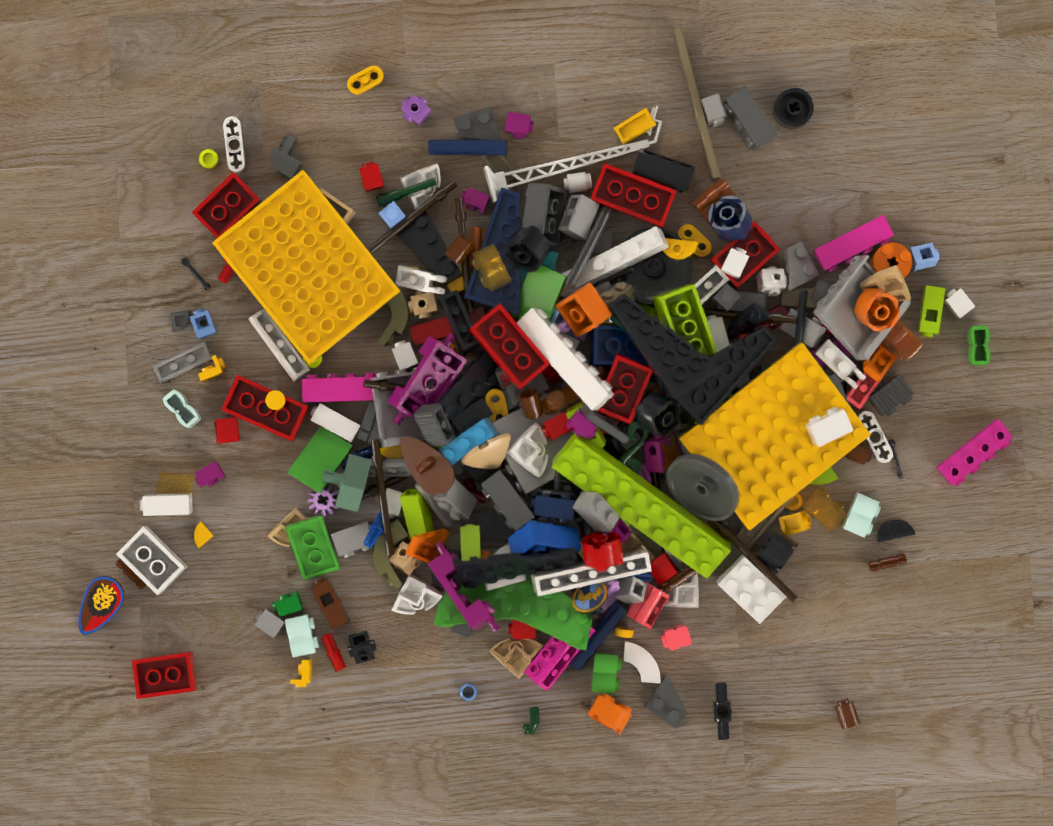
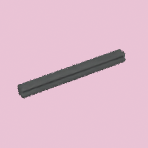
M607 206L602 208L565 281L567 288L574 289L612 215L613 210Z

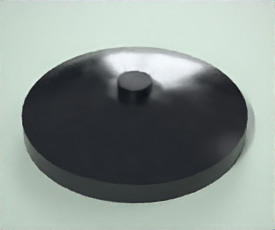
M652 228L641 229L630 235L624 242ZM660 228L665 238L682 240L675 233ZM662 250L632 265L634 272L622 275L617 280L618 283L625 282L626 284L633 285L635 301L654 305L652 297L689 283L693 267L692 258L689 256L683 260H675L669 258Z

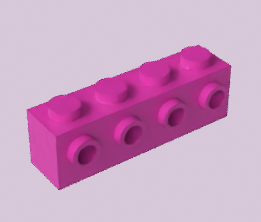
M883 214L813 250V253L822 271L828 269L830 273L839 268V263L845 261L847 264L855 255L861 252L865 255L873 251L872 246L878 243L880 246L891 242L890 237L894 236Z
M365 373V377H357V374H345V378H338L337 374H327L326 378H318V375H306L307 379H302V402L374 401L372 388L363 387L364 379L370 380L375 378L376 373Z
M995 419L935 468L950 486L954 484L958 486L966 480L964 476L969 472L973 474L981 468L979 464L984 460L988 462L996 456L994 452L999 448L1003 450L1011 444L1009 440L1013 436L999 419Z
M592 627L590 630L589 638L595 632V629H593ZM552 636L524 673L537 685L548 691L580 649H576Z

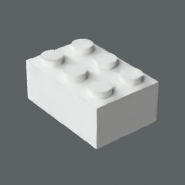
M143 526L116 554L157 595H160L188 567L147 526Z
M743 554L716 580L718 586L759 624L786 598Z

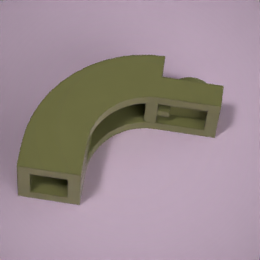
M402 291L387 302L391 308L392 317L390 324L378 340V343L384 347L387 344L391 345L396 338V335H394L395 331L403 335L407 327L409 310Z
M400 519L390 524L393 547L409 535ZM383 532L375 543L373 552L374 565L379 577L386 573L388 576L385 578L391 587L395 586L397 589L403 585V582L389 561L391 555L387 556Z

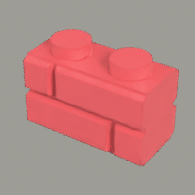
M645 582L647 588L644 601L630 604L627 616L651 629L670 596Z
M684 624L664 629V635L660 636L664 648L668 647L671 651L679 649L680 646L691 645L692 642L688 629Z

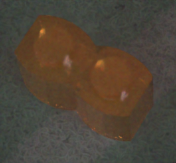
M900 320L897 321L881 342L886 348L890 346L895 351L893 355L899 361L904 360L905 362L924 345Z
M567 384L562 389L551 392L540 402L545 415H553L562 408L573 405L581 398Z

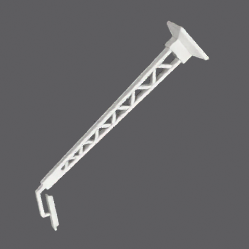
M658 106L653 107L651 110V116L655 122H658L653 141L648 142L647 139L506 173L504 171L493 173L488 166H485L483 170L492 203L495 204L497 202L501 187L505 189L635 152L640 150V148H649L650 144L657 142L662 124L661 120L655 119ZM652 128L646 131V133H648V136L651 135ZM595 155L600 157L599 159L593 160ZM591 156L589 161L583 159L585 157ZM576 160L583 162L582 164L573 166ZM572 161L570 167L564 165L563 163ZM557 164H558L559 166H561L562 168H564V169H561V170L552 172ZM553 165L549 173H546L539 169ZM533 170L542 174L541 176L530 178ZM529 171L525 180L516 175ZM511 175L520 182L507 185L505 176Z

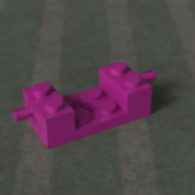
M449 333L444 342L437 341L428 336L419 350V353L424 355V358L405 388L403 389L397 385L387 401L399 411L393 421L400 426L405 416L415 419L414 414L422 405L435 404L447 389L451 387L467 361L450 347L456 336ZM433 378L434 384L427 388V381Z
M442 542L437 543L435 547L441 555L429 562L428 566L471 629L476 631L487 623L493 633L498 631L500 627L494 620L496 617L493 613L496 611L491 603L479 599L472 604L466 595L459 592L461 587L452 578L457 575L452 558H459V556L455 555L454 552L450 553L447 551Z

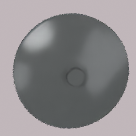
M685 454L676 458L669 466L666 475L669 490L676 501L693 515L705 520L721 521L729 518L738 507L740 501L738 487L731 475L715 461L697 454Z

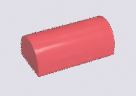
M865 371L862 373L866 378L864 380L858 378L856 380L858 387L856 389L851 387L846 394L848 403L859 410L880 383V381L877 382Z

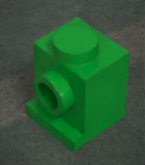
M298 590L292 592L293 596L290 597V593L279 596V600L272 603L275 614L278 613L279 617L303 609Z

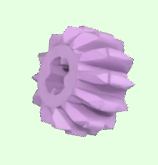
M332 485L327 490L325 487L321 494L309 491V494L314 496L313 499H307V502H314L309 509L317 507L316 515L322 510V516H326V509L330 514H333L331 506L335 509L339 508L334 504V501H337L334 495H337L339 492L336 490L331 493ZM321 495L328 497L327 505L324 503L320 504L319 500L321 498L319 497Z

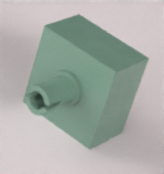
M349 454L345 471L342 474L325 469L322 481L337 484L340 487L335 504L336 507L358 512L372 462L371 459Z

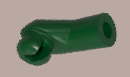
M539 707L529 708L530 724L523 725L525 735L535 734L540 723Z

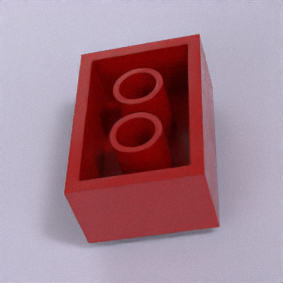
M232 172L191 213L218 238L261 204L262 201Z
M754 221L746 238L731 241L710 262L721 269L731 248L735 249L738 247L746 251L745 255L749 256L740 277L736 279L724 273L729 278L731 286L736 290L781 249L759 224Z
M617 353L606 378V382L612 387L611 391L614 395L597 411L631 424L635 415V409L641 401L653 372L651 367Z
M192 651L137 658L131 661L137 699L191 692L198 689Z

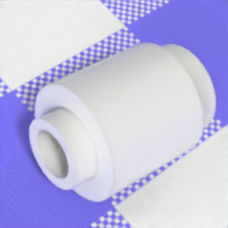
M590 173L567 174V178L563 179L564 189L568 190L569 194L592 189Z

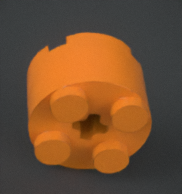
M887 243L873 253L870 265L876 273L889 268L890 263L887 260L893 259L903 278L909 274L912 267V256L903 245Z
M866 288L858 297L853 313L859 322L874 331L880 332L887 328H892L897 323L900 309L898 300L891 294L878 288Z
M602 693L598 695L587 715L621 735L632 715V709L621 703L615 704V699L607 694Z

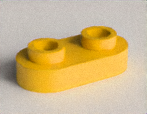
M370 66L352 75L347 81L349 91L354 95H360L376 87L384 79L383 71L378 66ZM373 73L378 75L375 80L371 79ZM356 82L361 84L358 89L354 88V83Z
M685 224L679 229L678 236L682 240L705 245V250H700L697 246L696 251L693 252L696 256L705 257L710 253L712 248L710 241L693 225ZM686 230H689L691 232L690 237H686L684 235V232Z
M498 389L490 390L486 395V403L493 413L489 418L494 423L497 421L496 416L498 414L503 415V417L509 414L503 392ZM497 395L499 401L497 403L492 402V396Z

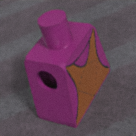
M675 432L666 437H658L653 434L652 437L644 442L648 472L664 473L676 458L684 455Z

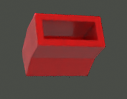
M238 417L214 420L216 444L240 441Z
M666 551L650 561V573L659 585L679 572Z

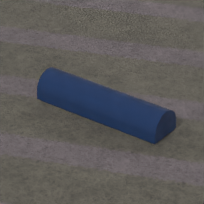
M430 140L428 141L430 155L507 156L508 141Z
M615 601L594 627L595 632L588 640L587 650H580L569 664L577 671H581L615 626L625 616L627 610Z

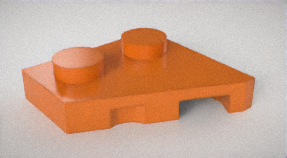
M880 344L868 360H863V370L879 382L896 360V357Z
M443 528L413 536L405 554L426 563L431 562L440 554L435 545L439 542H442L444 545L450 531Z

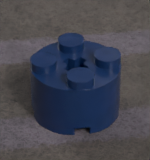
M724 196L716 204L713 203L709 209L708 219L720 239L735 241L747 237L752 226V217L745 204L738 197Z

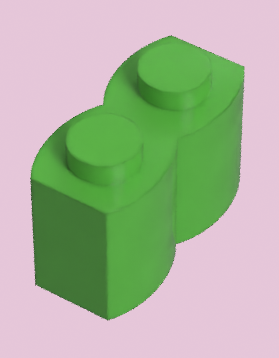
M972 326L967 331V342L970 346L967 352V360L970 366L988 365L990 361V350L987 346L990 340V332L987 326Z
M595 653L591 692L615 694V690H619L620 679L616 678V673L621 671L622 659H618V655Z

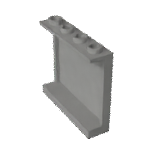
M868 255L855 256L850 261V266L839 275V280L828 289V294L817 303V308L813 312L857 361L868 360L892 329L887 328L880 332L874 331L859 322L853 313L855 303L863 293L860 283L876 273L866 262L869 258ZM909 300L898 302L900 309L899 319L910 306L911 302Z
M413 368V372L406 373V369L394 371V375H388V372L377 373L376 377L370 380H387L388 383L406 385L417 368ZM431 378L427 381V388L434 384V379ZM372 388L381 448L401 445L403 437H413L424 442L422 431L418 427L419 424L412 417L405 416L400 426L393 422L399 413L393 405L387 402L393 391L381 392L378 389ZM452 429L453 432H454L455 437H456V436H459V433L457 432V430H456V429Z
M550 393L539 398L544 411L539 419L530 420L525 418L523 410L520 408L493 423L499 432L496 436L510 434L508 450L535 422L542 429L544 428L542 426L544 422L561 414ZM571 431L552 442L550 438L547 439L548 444L544 445L545 455H548V461L540 478L530 473L506 453L504 460L507 465H505V469L509 476L513 475L516 482L514 485L519 493L522 492L523 495H526L555 478V469L552 468L553 458L571 438Z

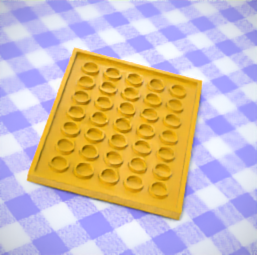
M304 170L300 171L212 242L309 365L401 292Z
M800 342L721 404L702 425L696 424L678 439L690 454L701 455L715 461L731 475L738 487L740 496L739 505L734 512L750 531L871 434L805 345ZM833 407L844 409L854 431L823 446H814L805 427V424L809 423V419L816 415L821 417L827 414L826 411Z

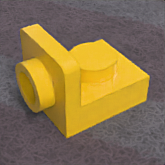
M213 355L212 358L216 367L213 368L210 365L201 369L202 373L198 375L202 382L225 374L223 369L226 366L222 357L218 358L217 355Z
M806 510L778 517L782 532L786 535L811 528V518L806 513Z
M303 659L302 663H299L298 674L302 675V678H292L290 684H295V687H307V684L312 682L311 659Z

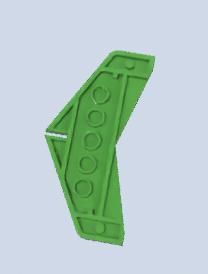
M525 575L526 580L487 591L485 584H480L476 588H464L463 584L460 585L461 589L459 592L466 595L472 604L479 599L491 603L496 611L493 613L496 617L494 620H518L564 641L576 649L587 650L592 625L590 614L577 612L572 605V599L562 591L537 596L533 589L531 575ZM444 590L442 592L443 596L438 603L434 625L452 627L456 624L467 623Z

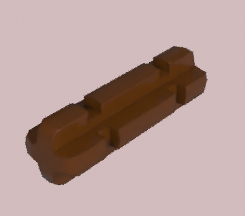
M902 553L896 555V557L890 556L879 559V561H870L869 569L874 572L880 568L886 569L897 566V564H906V555Z
M121 559L116 562V566L120 570L123 569V573L132 582H136L140 589L147 586Z
M687 566L684 568V571L681 570L671 577L670 581L662 583L661 588L668 594L674 587L677 588L687 581L688 577L694 576L696 571Z

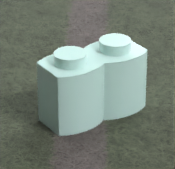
M172 390L163 398L165 406L176 414L178 421L183 426L192 428L201 420L199 412L189 405L187 398L180 391Z
M856 492L841 528L865 538L866 534L869 535L872 531L873 524L871 522L873 517H877L880 512V502Z
M309 614L286 618L285 624L292 657L316 653V648H319L317 636L314 637L312 629H315L313 617L310 618Z

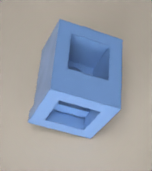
M202 308L194 311V315L190 316L198 339L218 333L209 310L205 311ZM202 320L207 321V325L205 327L201 326Z

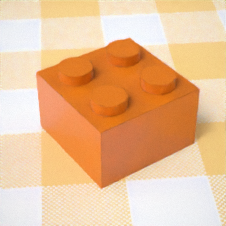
M591 283L572 292L555 305L576 337L597 327L612 315L608 306L603 302Z

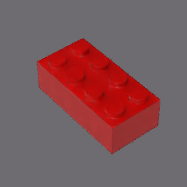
M604 163L591 200L600 204V206H607L618 213L652 226L663 228L676 190Z
M498 304L469 329L470 333L518 390L550 365V362L501 304Z
M236 375L221 410L294 442L310 406L285 396V405L279 410H272L266 404V396L274 390Z

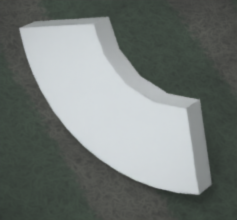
M625 641L623 661L631 663L638 669L641 682L661 684L660 671L652 655L643 647Z

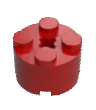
M601 531L583 537L581 544L585 566L595 568L597 572L606 571L607 567L624 563L619 533L611 531L608 532V535H602Z

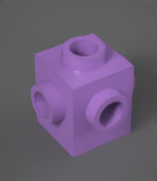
M413 94L411 98L408 96L401 104L403 106L401 111L404 113L402 117L409 123L415 122L419 127L432 111L427 106L428 102L420 95L416 97ZM413 108H418L417 111H412Z

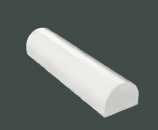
M264 308L248 319L293 382L310 371L282 330Z

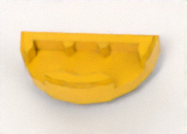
M665 238L669 247L664 249L663 252L669 258L683 260L696 251L698 242Z

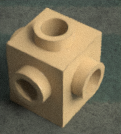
M416 291L414 296H410L411 301L408 302L410 313L414 312L415 317L419 316L420 319L431 317L430 313L438 312L434 293ZM420 302H426L424 307H419Z
M402 541L394 549V555L391 556L389 561L394 567L410 576L413 570L420 565L421 560L405 554L409 545Z

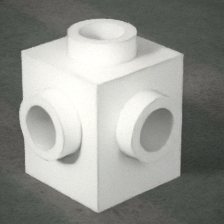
M777 267L761 269L756 275L758 293L769 294V296L779 295L788 283L784 269H777Z

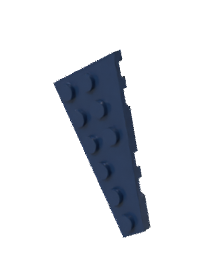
M501 187L464 296L465 299L493 308L501 304L507 312L520 316V270L509 263L505 254L507 252V244L515 232L520 229V193Z

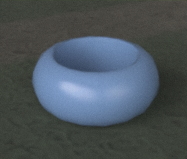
M471 683L462 685L460 688L461 698L466 701L475 699L477 696L476 686ZM465 687L473 688L474 695L472 697L464 696L463 689Z

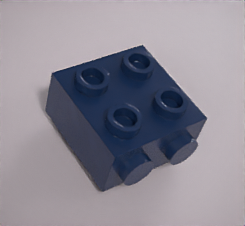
M537 492L536 497L532 496L530 510H534V515H537V519L549 520V517L557 518V522L568 523V520H573L575 497Z

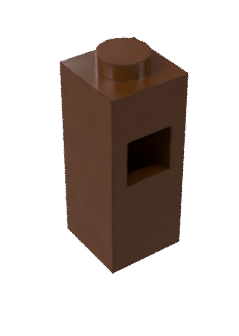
M324 578L313 582L314 587L311 590L331 630L350 621L330 579L325 581Z

